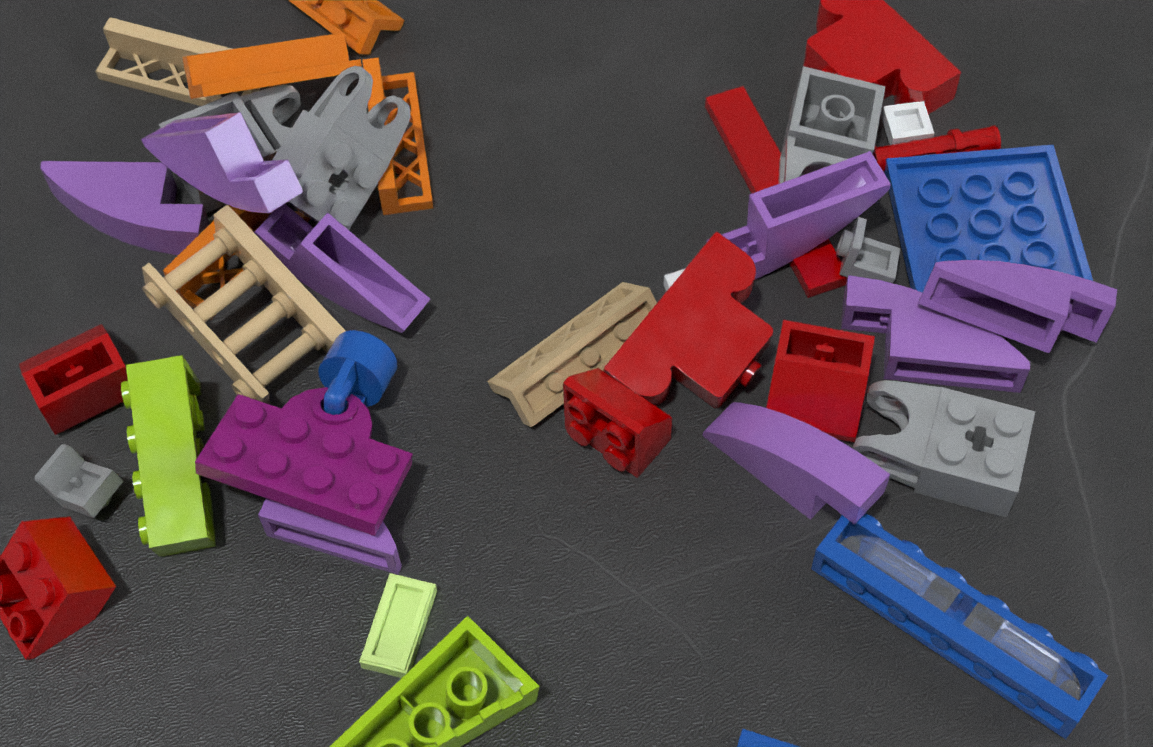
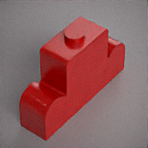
M820 0L816 22L818 33L807 40L804 67L885 86L883 100L893 95L895 96V105L924 102L928 115L954 99L961 71L884 0Z
M716 231L603 368L604 372L655 406L660 405L666 400L670 392L671 378H674L711 407H721L739 383L747 387L762 367L757 361L769 347L773 335V328L741 304L749 297L753 288L756 275L753 259Z

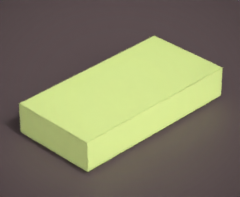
M389 574L359 661L361 668L402 678L412 669L437 593L436 584Z

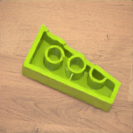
M183 355L126 365L128 381L121 382V392L126 409H132L133 425L127 426V439L131 453H137L139 470L133 471L132 479L137 499H143L145 516L138 518L141 541L143 545L149 544V548L159 557L215 547L211 491L207 482L201 483V475L196 474L195 461L204 448L202 439L196 438L197 431L205 430L203 412L199 409L196 396L201 395L200 381Z
M467 616L330 747H461L534 704L537 700L540 686Z

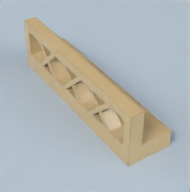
M111 17L108 19L103 27V31L110 48L96 69L98 79L198 106H203L222 98L221 94L190 98L189 89L184 86L187 78L182 57L230 50L232 48ZM120 58L135 61L137 66L124 71L113 69ZM160 69L169 70L173 74L159 81L149 79L147 74ZM260 88L244 90L241 96L257 92Z
M622 282L487 382L494 393L510 399L523 424L533 427L564 404L563 382L568 376L596 368L604 371L603 368L653 309L657 301L650 288Z

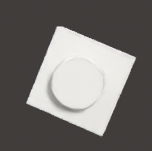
M924 102L883 106L881 118L890 145L934 137L933 127Z

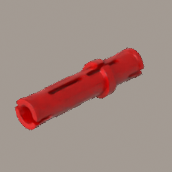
M996 125L964 132L956 128L949 130L947 135L880 147L875 146L872 155L884 172L886 158L1001 149V136Z

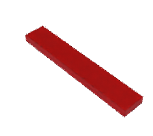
M744 86L706 97L705 108L750 192L755 193L777 185L781 153ZM829 239L789 262L807 298L845 286L848 277L839 275L841 260L836 255V251Z

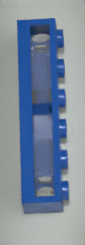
M864 514L856 524H853L842 515L815 551L811 568L813 571L1064 739H1067L1109 676L1099 670L1098 665L1090 657L1065 648L1056 642L1051 633L1038 624L1025 622L1010 612L1009 607L1002 600L992 595H984L971 587L960 573L948 567L942 568L925 557L923 551L917 545L894 537L885 531L874 517L868 514Z

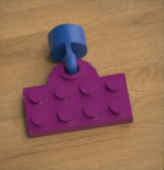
M356 330L345 331L337 336L319 366V378L325 388L309 389L293 396L282 408L238 394L196 459V474L375 536L412 466L413 453L372 440V421L367 406L375 405L380 401L397 370V360L394 353L383 340L371 333Z

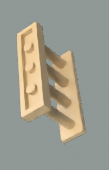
M226 205L214 214V240L164 277L150 263L142 267L145 286L142 289L148 299L158 309L165 306L234 381L231 386L236 395L240 394L270 405L269 392L265 387L311 350L323 348L328 353L337 336L345 332V330L231 207ZM225 253L229 256L234 253L244 263L242 266L244 271L192 309L176 290ZM254 285L258 287L264 285L273 295V303L222 342L205 323ZM284 316L288 319L293 316L303 327L301 330L302 335L251 374L235 355Z

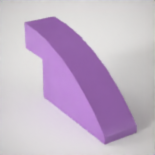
M241 112L174 120L141 139L144 146L157 159L183 180L208 196L235 208L250 212L271 213L303 192L288 159L263 160Z
M871 151L750 194L747 226L722 234V236L753 259L756 267V280L793 261V259L802 256L832 237L879 200L890 189L891 183Z
M41 162L40 169L52 194L65 207L95 229L122 242L152 251L179 255L210 225L203 204H175L177 185L171 170L162 162Z
M283 204L275 209L254 232L300 282L341 307L391 330L403 333L430 300L429 297L328 212L313 228L291 208Z
M984 260L942 261L935 263L918 304L1050 353L1061 330L1097 343L1116 306L1117 289L1063 272L1024 264Z
M848 275L843 296L841 329L886 333L884 379L1021 392L1030 371V362L999 334L918 304L922 292L882 280Z
M732 402L703 431L704 438L810 520L827 503L853 524H856L885 492L890 474L831 435L784 413L761 406Z
M267 498L258 514L266 536L397 575L401 570L402 566L396 544L384 522L380 525L376 535L373 536Z

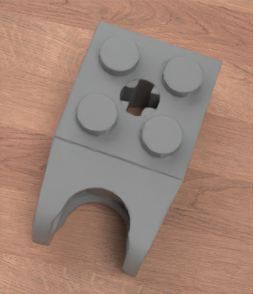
M360 66L349 67L342 71L309 112L303 109L272 159H288L303 190L301 194L288 201L287 204L316 223H319L328 212L348 230L388 168L408 126L411 112L408 103L402 98L392 95L376 104L367 113V104L371 97L373 79L371 74ZM359 78L357 86L350 95L346 96L348 86ZM398 108L394 120L384 125L389 113L393 109Z
M803 66L792 100L780 155L778 184L869 151L873 154L885 86Z
M279 85L240 97L237 92H234L159 124V128L179 119L241 112L263 160L272 161L292 129L281 124L286 122L300 107V94L291 85ZM289 98L283 105L275 107L281 100ZM179 177L195 204H203L206 213L227 205L208 196Z
M891 380L878 381L871 384L867 392V403L884 417L893 420L899 426L901 432L893 435L878 434L858 437L852 449L890 474L889 478L914 487V493L1007 518L1019 491L1036 411L944 387ZM881 395L890 396L895 399L884 398Z

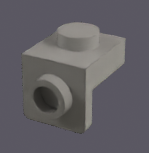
M858 217L851 231H843L838 243L836 255L842 256L839 275L848 277V275L894 283L900 248L864 237L867 219Z
M66 444L60 445L35 475V481L62 507L95 518L99 511L109 504L112 495L123 483V480L113 470L85 461L71 446Z

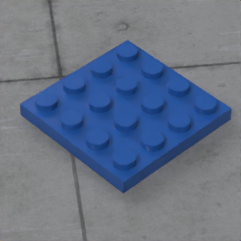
M1054 145L886 158L884 173L891 183L889 195L910 288L923 292L936 262L958 260L1001 261L1055 270L1093 281Z

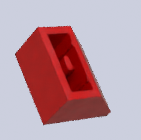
M783 320L766 408L803 421L836 439L855 442L869 376L875 336Z
M102 324L19 363L21 374L39 410L55 435L123 402L121 382L128 381L126 366Z
M596 368L568 376L563 382L565 429L567 433L578 444L582 446L589 444L602 453L607 463L616 470H626L638 478L671 440L672 417L601 369Z
M70 516L21 521L0 556V619L25 660L36 658L95 620L116 588V585Z

